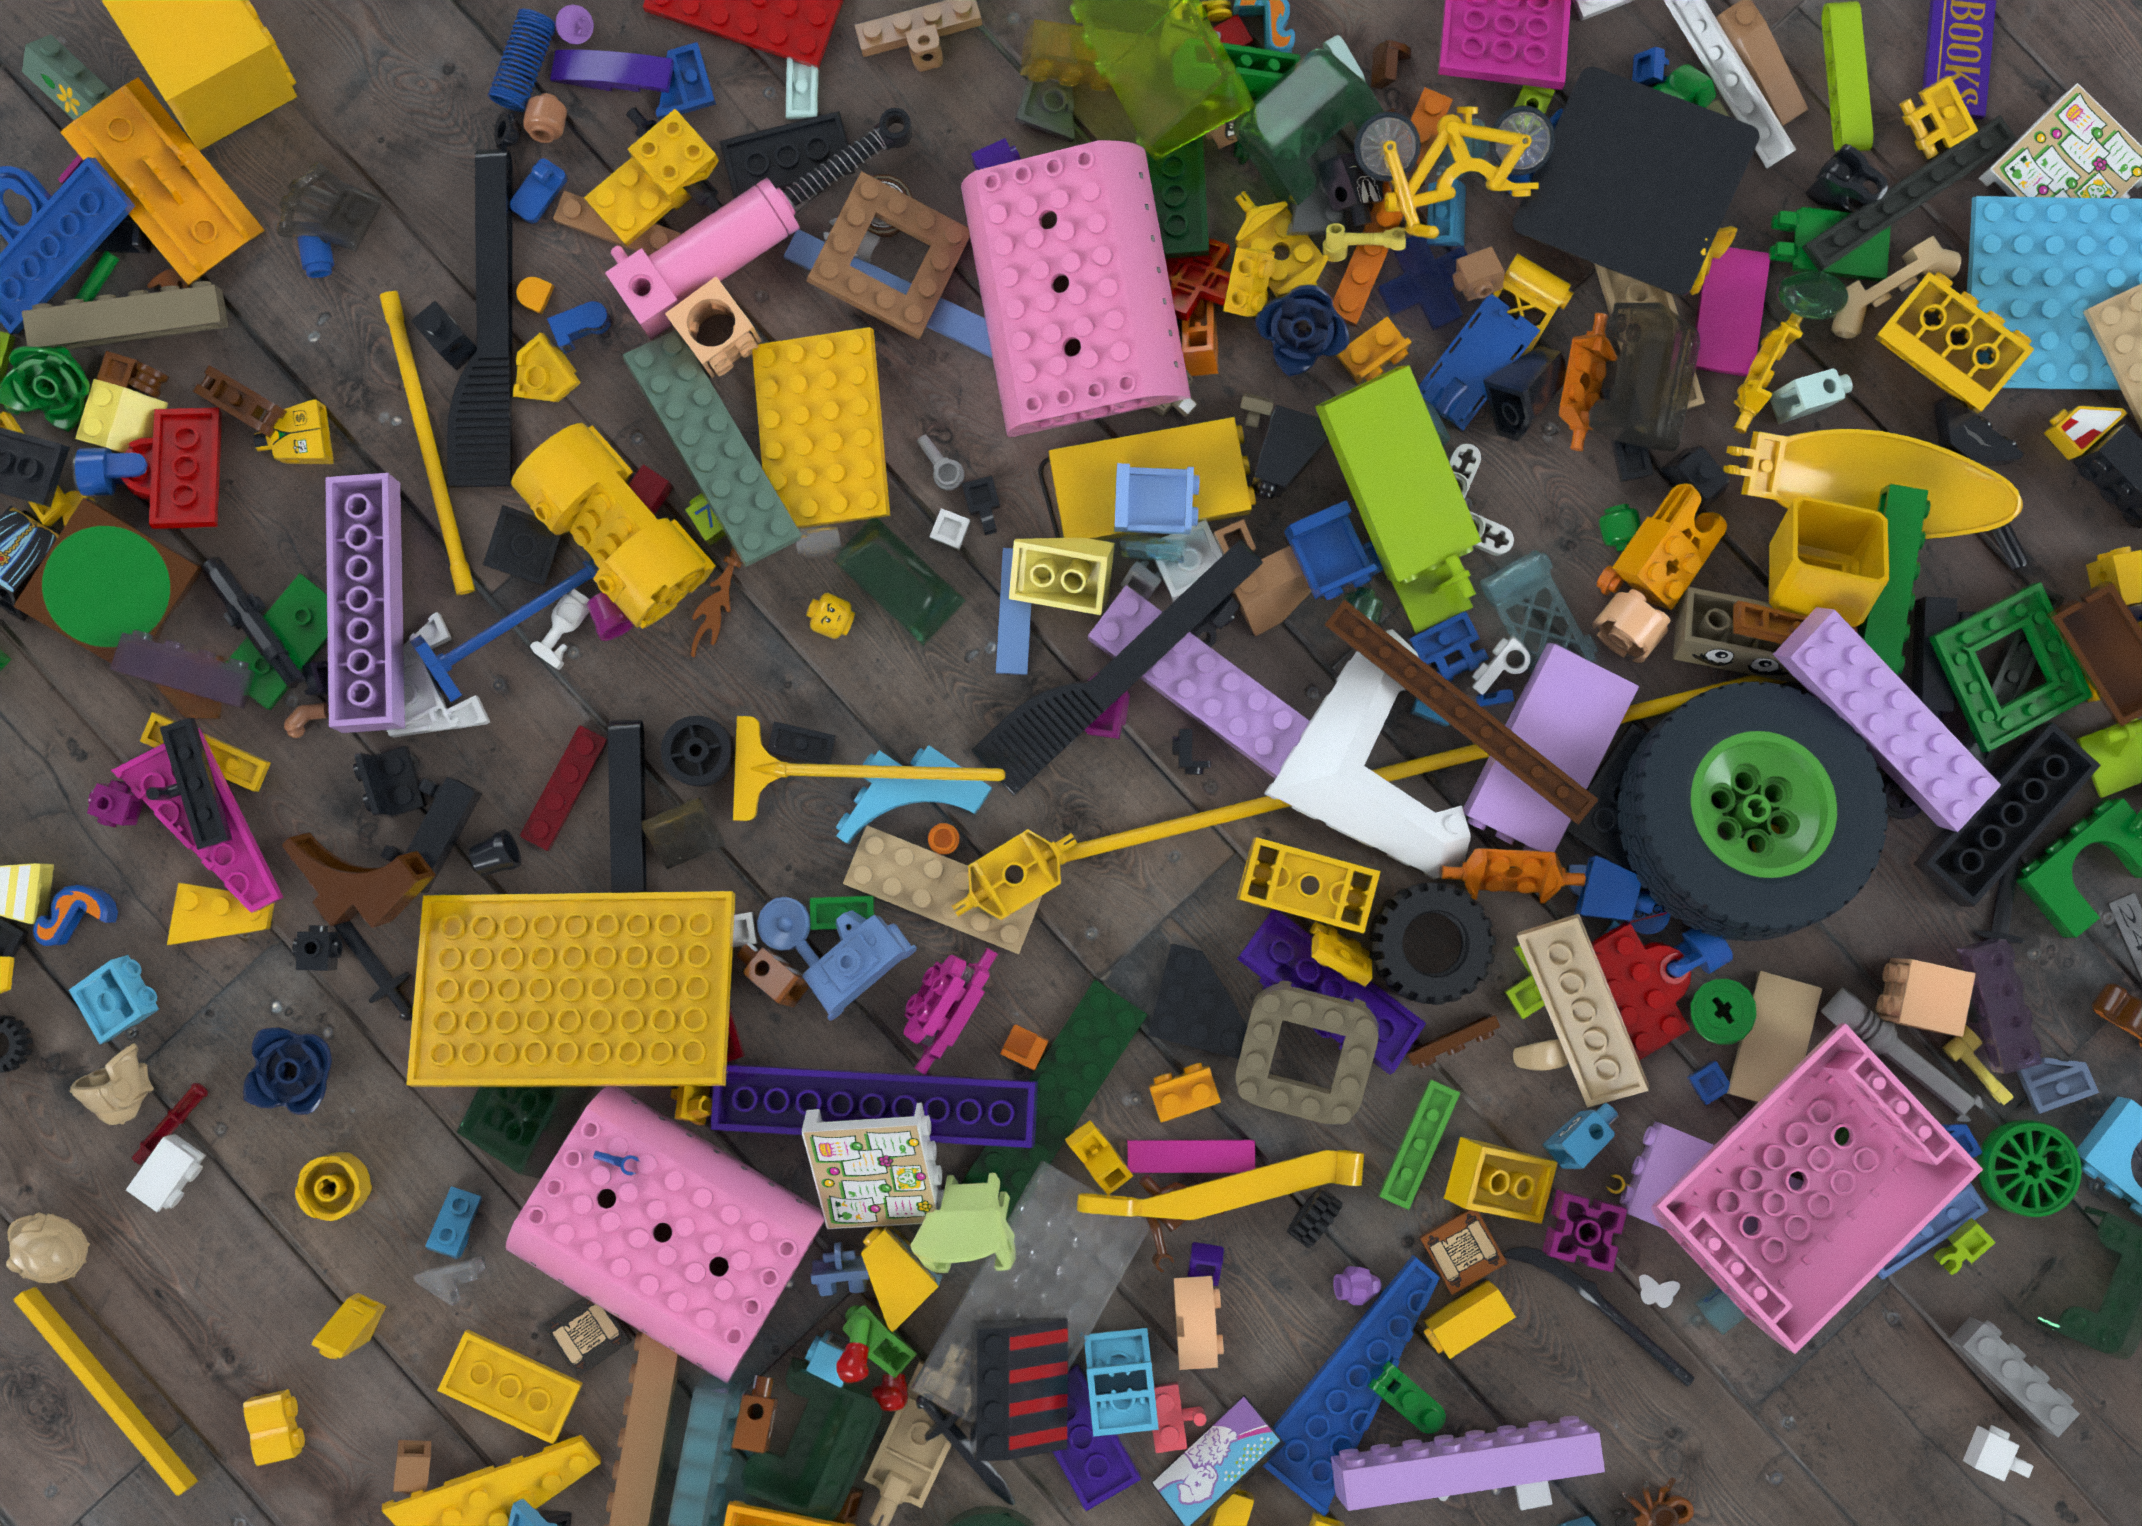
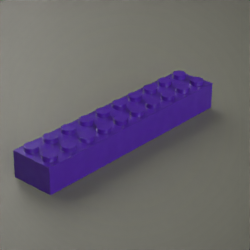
M727 1064L726 1086H713L711 1130L802 1135L801 1131L807 1110L820 1109L822 1121L833 1122L912 1117L915 1115L917 1103H922L924 1115L929 1116L931 1121L930 1141H935L936 1143L1032 1148L1035 1146L1038 1081Z

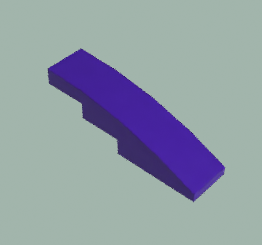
M555 50L550 80L551 82L612 91L613 88L635 92L647 89L669 93L674 62L672 58L600 50Z

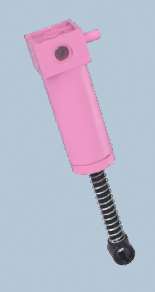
M900 108L886 110L881 115L880 122L873 126L872 133L868 132L866 137L862 136L860 141L854 142V145H848V149L845 151L841 150L839 155H834V158L828 159L827 163L820 164L818 169L814 168L813 172L807 173L806 177H800V181L797 183L793 182V185L791 187L787 186L785 191L779 187L775 188L766 177L757 183L756 186L754 185L649 256L641 248L628 257L621 246H615L611 250V255L618 264L606 271L605 274L648 337L653 339L672 326L665 315L670 309L714 277H717L721 282L787 238L788 235L790 236L799 230L800 227L794 217L796 214L794 208L797 209V205L803 204V201L806 199L810 200V197L814 194L817 195V192L821 189L824 191V187L827 185L831 186L830 183L838 181L839 177H844V174L848 171L851 172V169L854 167L858 168L857 165L862 162L865 163L866 159H871V156L875 153L878 154V151L881 149L890 150L891 148L906 146L912 138V126L909 115ZM894 123L904 126L903 130L898 133H892L888 128Z

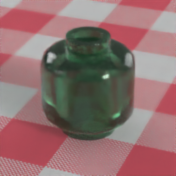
M1358 587L1356 591H1351L1344 595L1343 600L1345 599L1379 626L1383 601L1375 596V590L1367 587Z

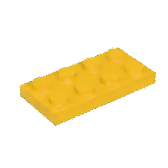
M467 1329L460 1340L437 1391L554 1444L559 1437L583 1383Z

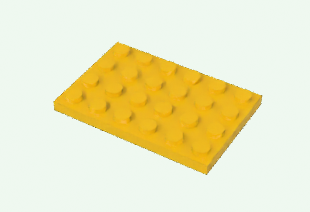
M867 327L757 344L759 347L752 349L762 469L797 528L890 516L874 330Z

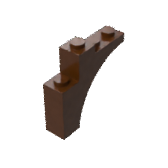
M310 832L289 837L282 844L290 859L299 867L308 879L309 884L318 892L319 895L312 903L331 927L352 920L359 912L363 920L371 928L392 922L436 876L418 851L397 856L386 866L375 868L363 867L342 860L324 848Z

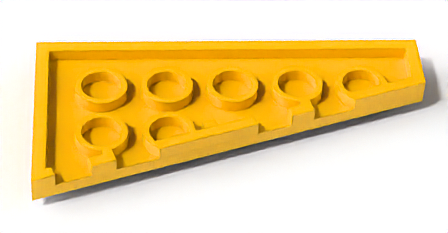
M582 1435L544 1447L540 1453L525 1458L523 1455L512 1458L511 1463L496 1468L492 1465L444 1482L443 1486L424 1492L422 1489L411 1493V1497L398 1502L391 1500L382 1503L381 1511L395 1526H508L513 1503L524 1499L532 1508L537 1509L601 1464V1456Z

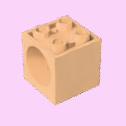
M717 277L711 279L665 313L711 378L715 375L722 376L734 366L733 362L741 356L746 358L752 355V349H757L759 347L757 344L762 342L752 323ZM721 314L735 319L733 334L723 344L704 346L697 343L699 327L707 318Z
M1890 958L1889 963L1885 965L1882 978L1885 986L1883 994L1878 997L1876 1004L1878 1016L1884 1021L1963 1037L1976 973L1913 959Z

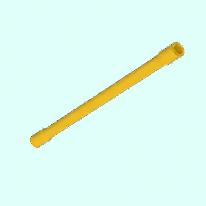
M397 291L384 292L379 297L385 320L389 325L450 561V571L456 595L469 594L475 591L469 564L465 559L404 323L405 317Z

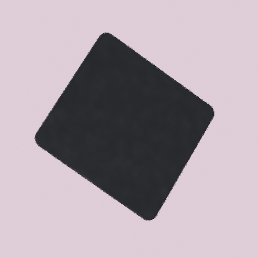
M1587 67L1580 73L1555 127V143L1552 154L1548 161L1535 171L1530 181L1538 182L1539 189H1531V196L1523 197L1513 218V228L1520 235L1677 296L1685 295L1690 292L1758 144L1760 138L1759 131L1750 124L1603 69ZM1704 248L1706 249V255L1701 253Z

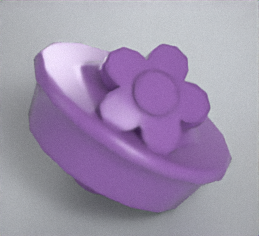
M572 4L559 10L555 26L557 33L563 40L577 45L586 42L591 37L594 23L592 16L586 9Z

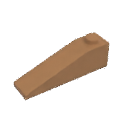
M1741 0L1716 17L1717 21L1782 127L1805 113L1808 107L1765 19L1752 0ZM1687 41L1688 45L1690 46V48L1692 49V51L1694 52V54L1696 55V57H1697L1698 60L1700 61L1699 57L1697 56L1696 52H1695L1694 49L1692 48L1691 44L1689 43V41Z
M1291 546L1261 559L1263 564L1231 593L1232 597L1241 605L1239 610L1254 637L1282 623L1311 592Z

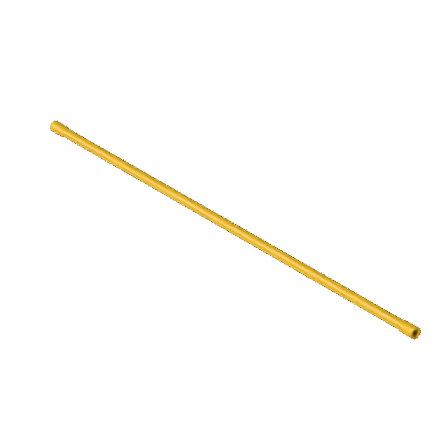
M1750 675L1630 705L1620 724L1674 711L1694 696L1723 685L1739 684L1741 682H1759V685L1763 682L1774 684L1787 682ZM1476 744L1371 771L1390 782L1486 758L1490 755ZM1265 796L1080 842L1062 853L1060 865H1064L1069 861L1292 805L1278 798L1273 799Z

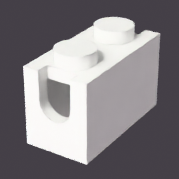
M176 1134L165 1136L151 1153L126 1191L156 1212H159L162 1207L172 1209L182 1199L184 1192L181 1190L188 1181L192 1182L201 1172L203 1166L200 1163L206 1155Z

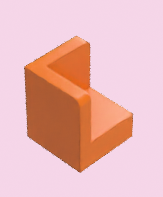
M1016 1024L1013 1026L1000 1054L1035 1071L1049 1040Z

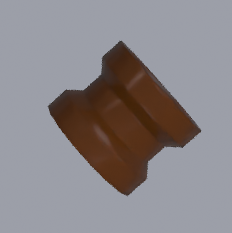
M139 362L137 365L138 373L136 377L130 379L128 384L158 399L161 394L159 389L163 383L168 381L169 376Z

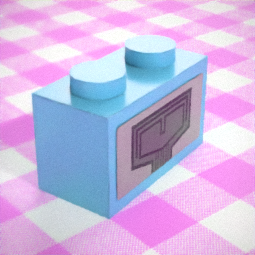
M826 1330L823 1337L816 1335L805 1356V1359L810 1361L806 1371L841 1388L844 1382L838 1376L836 1363L850 1341L829 1330Z

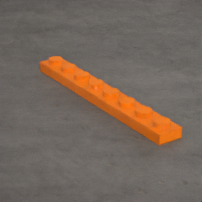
M1424 87L1411 118L1420 136L1421 148L1417 160L1418 166L1438 136L1437 124L1443 116L1447 115L1453 101L1452 98ZM1407 127L1405 133L1412 151H1414L1413 136ZM1384 181L1382 185L1383 201L1375 204L1372 208L1371 217L1373 223L1366 225L1362 233H1383L1385 230L1399 227L1404 214L1401 211L1386 212L1385 194L1386 192H1392L1388 181ZM1383 245L1356 246L1333 299V306L1343 317L1345 323L1356 327L1389 248H1385Z

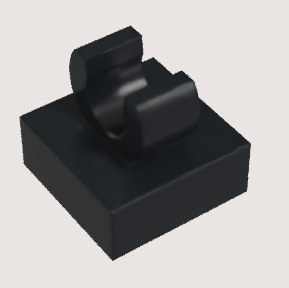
M328 661L310 662L303 665V672L301 674L304 676L308 688L304 691L305 695H328Z

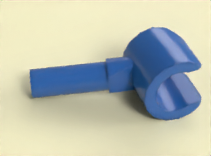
M597 1150L593 1155L594 1159L620 1167L621 1171L626 1175L636 1174L624 1169V1163L627 1159H634L640 1162L633 1155L619 1157Z

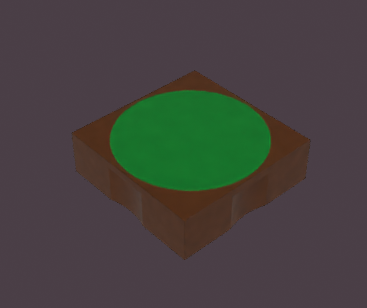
M83 498L13 607L126 673L136 674L160 638L167 619L181 605L201 574V565L168 545L153 540L138 531L131 523L96 502Z

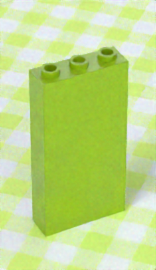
M1409 365L1398 366L1315 406L1389 581L1400 582V584L1409 583L1418 578V572L1426 568L1428 571L1440 568L1446 564V558L1457 553L1458 557L1464 556L1474 550L1472 546L1482 542Z

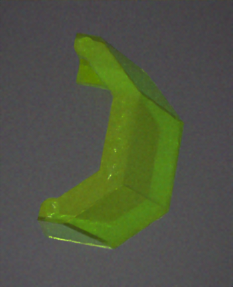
M1072 0L1073 4L1069 6V9L1077 24L1083 23L1086 31L1081 33L1088 49L1090 51L1094 49L1098 58L1093 61L1102 78L1107 76L1138 133L1135 136L1138 145L1142 146L1145 149V153L1148 152L1155 161L1256 107L1242 76L1226 52L1216 30L1213 29L1209 19L1202 20L1208 15L1200 0Z

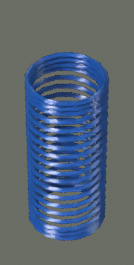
M521 8L518 10L517 19L514 21L515 25L512 26L513 30H511V35L508 37L509 40L506 42L507 45L505 46V51H503L504 55L501 57L502 61L499 62L500 66L497 67L498 71H496V76L493 78L494 81L491 83L492 87H490L487 94L493 102L517 112H525L528 98L531 97L530 93L533 92L532 88L535 87L534 83L537 82L536 78L539 76L538 72L541 71L540 67L543 66L541 62H544L543 57L546 56L545 52L548 51L547 47L550 46L549 42L552 41L551 37L556 30L555 22L549 17L531 9ZM521 27L527 28V29H529V30H531V31H533V32H535V33H532V32H530V31H526V30H524V29L521 28ZM519 32L525 33V34H527V35H529V36H531V37H533V38H535V39H538V40H540V41H544L546 44H542L541 42H539V41H537V40H535V39H532V38H530V37L524 36V35H522V34L519 33ZM537 34L546 36L548 39H545ZM519 38H523V39H525V40H527V41H529V42H531V43H533V44H536V45H538V46L543 47L544 49H540V48H538V47L535 46V45H532V44H530V43L524 42V41L520 40ZM517 43L523 44V45H525V46H527V47H529V48H531V49H533V50L539 51V52H541L542 54H538V53H536V52H534V51H532V50H530V49H528V48L522 47V46L518 45ZM515 48L521 49V50H523V51H525V52H527V53H529V54H531V55L537 56V57H539L540 59H536V58H534V57H532V56H530V55H528V54H525V53H523V52H519V51L516 50ZM513 53L519 54L520 56H522V57H524V58H527V59H529V60L535 61V62H537L539 65L534 64V63H532V62H530V61H528V60H525V59H523V58L517 57V56L514 55ZM511 58L516 59V60H518V61H520V62H522V63H524V64L533 66V67L536 68L537 70L532 69V68H530V67H528V66H526V65H523V64H521V63L515 62V61L512 60ZM510 64H514V65H516V66H518V67H520V68H522V69H525V70H527V71H531V72L534 73L535 75L529 74V73H527V72H525V71H523V70H521V69L515 68V67H513V66L510 65ZM508 69L514 70V71H516V72H518V73H520V74H523V75H525V76H528V77L532 78L533 80L527 79V78H525V77H523V76H521V75H518V74H516V73H513V72H511V71L508 70ZM506 74L512 75V76H514V77H516V78H518V79H521V80H523V81H526V82H528V83L531 84V85L525 84V83H523V82H521V81H519V80H516V79H514V78H511V77H509V76L506 75ZM506 80H510V81H512V82H514V83H516V84H518V85L524 86V87H526V88L529 89V90H526V89H523V88H521V87H519V86H516V85H514V84H511V83L507 82ZM503 85L510 86V87H512V88H514V89H516V90H519V91L524 92V93L527 94V95L520 94V93H518V92H516V91H514V90H511V89H509V88H507V87H505V86H503Z

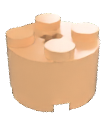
M1631 589L1628 593H1617L1595 619L1592 626L1593 629L1598 626L1600 631L1597 636L1613 652L1623 658L1628 653L1635 656L1632 660L1633 662L1642 663L1668 632L1667 625L1670 623V618L1664 612L1655 610L1647 604L1646 598L1642 593Z

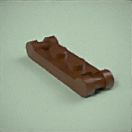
M208 365L204 371L207 375L200 385L196 384L193 392L271 438L276 431L273 427L279 418H284L287 411ZM266 409L268 412L264 416L263 420L259 421L260 417Z

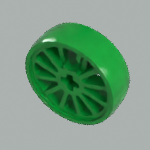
M2028 1119L2007 1122L1995 1128L1985 1138L1980 1147L1983 1152L1977 1157V1163L1983 1169L1978 1174L1980 1184L1988 1197L1996 1205L2008 1212L2024 1217L2051 1215L2064 1208L2073 1199L2079 1188L2082 1174L2079 1154L2071 1140L2052 1125ZM2032 1131L2040 1134L2034 1149ZM2021 1132L2024 1152L2013 1138L2014 1135ZM2005 1142L2008 1143L2015 1153L2012 1157L2000 1152ZM2052 1151L2055 1154L2056 1160L2053 1166L2048 1167L2046 1162L2047 1156L2045 1155ZM2000 1157L2009 1161V1168L1995 1169L1996 1158ZM2028 1162L2032 1163V1167L2028 1168ZM2061 1173L2060 1179L2053 1176ZM2011 1174L2013 1176L2001 1186L1998 1185L1997 1175ZM2045 1179L2056 1183L2057 1186L2054 1191L2050 1189ZM2019 1183L2013 1199L2010 1200L2005 1193ZM2038 1186L2046 1195V1197H2044L2041 1202L2039 1199ZM2029 1188L2030 1204L2021 1205Z

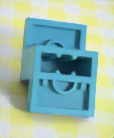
M1147 1328L1084 1334L1093 1437L1159 1430Z

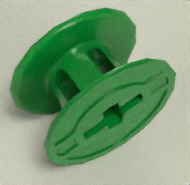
M1714 979L1703 984L1694 994L1691 1003L1692 1022L1697 1032L1707 1041L1719 1045L1734 1044L1743 1040L1753 1029L1757 1015L1756 1002L1750 991L1741 983L1730 979ZM1718 1000L1724 1008L1727 1005L1731 1007L1729 1015L1734 1021L1733 1023L1729 1024L1723 1016L1720 1019L1715 1016L1718 1013V1009L1713 1003L1714 1001Z

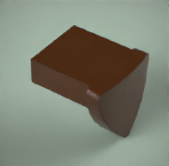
M1386 40L1373 49L1371 87L1383 89L1396 81L1398 60L1411 58V48L1393 40Z

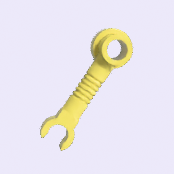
M1333 223L1326 228V239L1323 241L1322 254L1329 257L1328 261L1339 262L1347 257L1348 245H1383L1385 248L1403 250L1406 247V229L1396 227L1391 230H1385L1383 233H1345V227L1342 224Z
M1965 1025L1963 1037L1955 1036L1942 1049L1954 1062L1961 1058L1971 1071L1978 1076V1079L1986 1086V1089L1998 1103L2001 1102L2005 1105L2013 1098V1095L1974 1055V1051L1983 1043Z

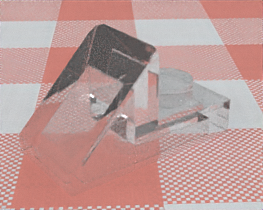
M484 1256L423 1270L413 1275L414 1282L449 1305L454 1306L461 1300L456 1279L458 1278L459 1284L478 1279L477 1274L487 1268Z

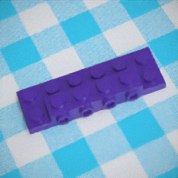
M1272 909L1237 959L1261 977L1258 982L1264 985L1262 990L1279 984V981L1292 982V987L1351 1002L1354 1001V998L1365 1002L1366 1007L1372 1011L1379 1023L1378 1044L1373 1063L1389 1075L1394 1073L1426 1023L1370 981L1364 987L1355 981L1347 980L1336 970L1320 965L1312 958L1313 937L1278 910ZM1313 1028L1321 1037L1330 1038L1331 1036L1339 1042V1049L1341 1051L1345 1036Z

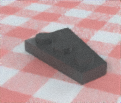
M1043 31L1014 120L1069 142L1074 141L1073 41Z
M1307 140L1302 144L1296 177L1298 185L1296 196L1293 198L1291 206L1293 214L1286 236L1326 235L1327 226L1333 223L1342 224L1345 227V232L1348 231L1345 212H1335L1332 209L1317 167L1318 163L1337 156L1335 140Z

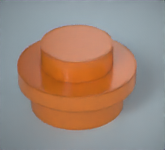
M1611 565L1604 569L1596 584L1601 589V593L1606 596L1611 592L1617 593L1625 581Z
M937 824L929 832V846L938 854H950L959 845V833L950 824Z

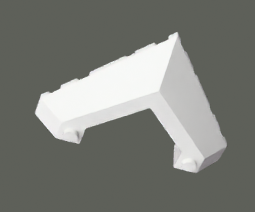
M1393 629L1385 631L1418 657L1417 652ZM1356 651L1353 658L1346 663L1336 679L1337 683L1330 694L1326 695L1300 736L1301 740L1297 746L1293 747L1284 761L1279 775L1269 785L1264 794L1292 805L1291 808L1313 819H1319L1325 822L1327 826L1369 847H1375L1387 853V856L1407 866L1411 865L1423 871L1425 875L1433 879L1440 878L1442 866L1462 867L1463 862L1466 860L1471 835L1463 808L1458 806L1435 813L1364 766L1398 693L1407 690Z

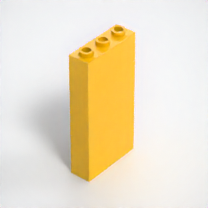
M1235 417L1049 450L1063 537L1089 538L1104 541L1143 534L1136 532H1114L1117 463L1130 464V467L1187 469V467H1194V475H1199V495L1193 494L1192 507H1198V523L1204 520L1210 522L1249 515L1252 510L1251 505H1256L1253 486L1248 487L1246 475L1250 474L1248 457L1241 454L1240 444H1244L1242 426H1236Z

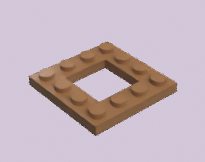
M861 171L806 282L919 340L970 238L969 228ZM874 217L930 246L906 295L850 266Z

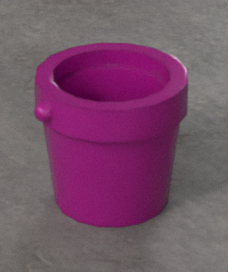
M603 592L595 595L587 602V608L595 624L596 633L602 641L615 639L634 627V624L620 608Z

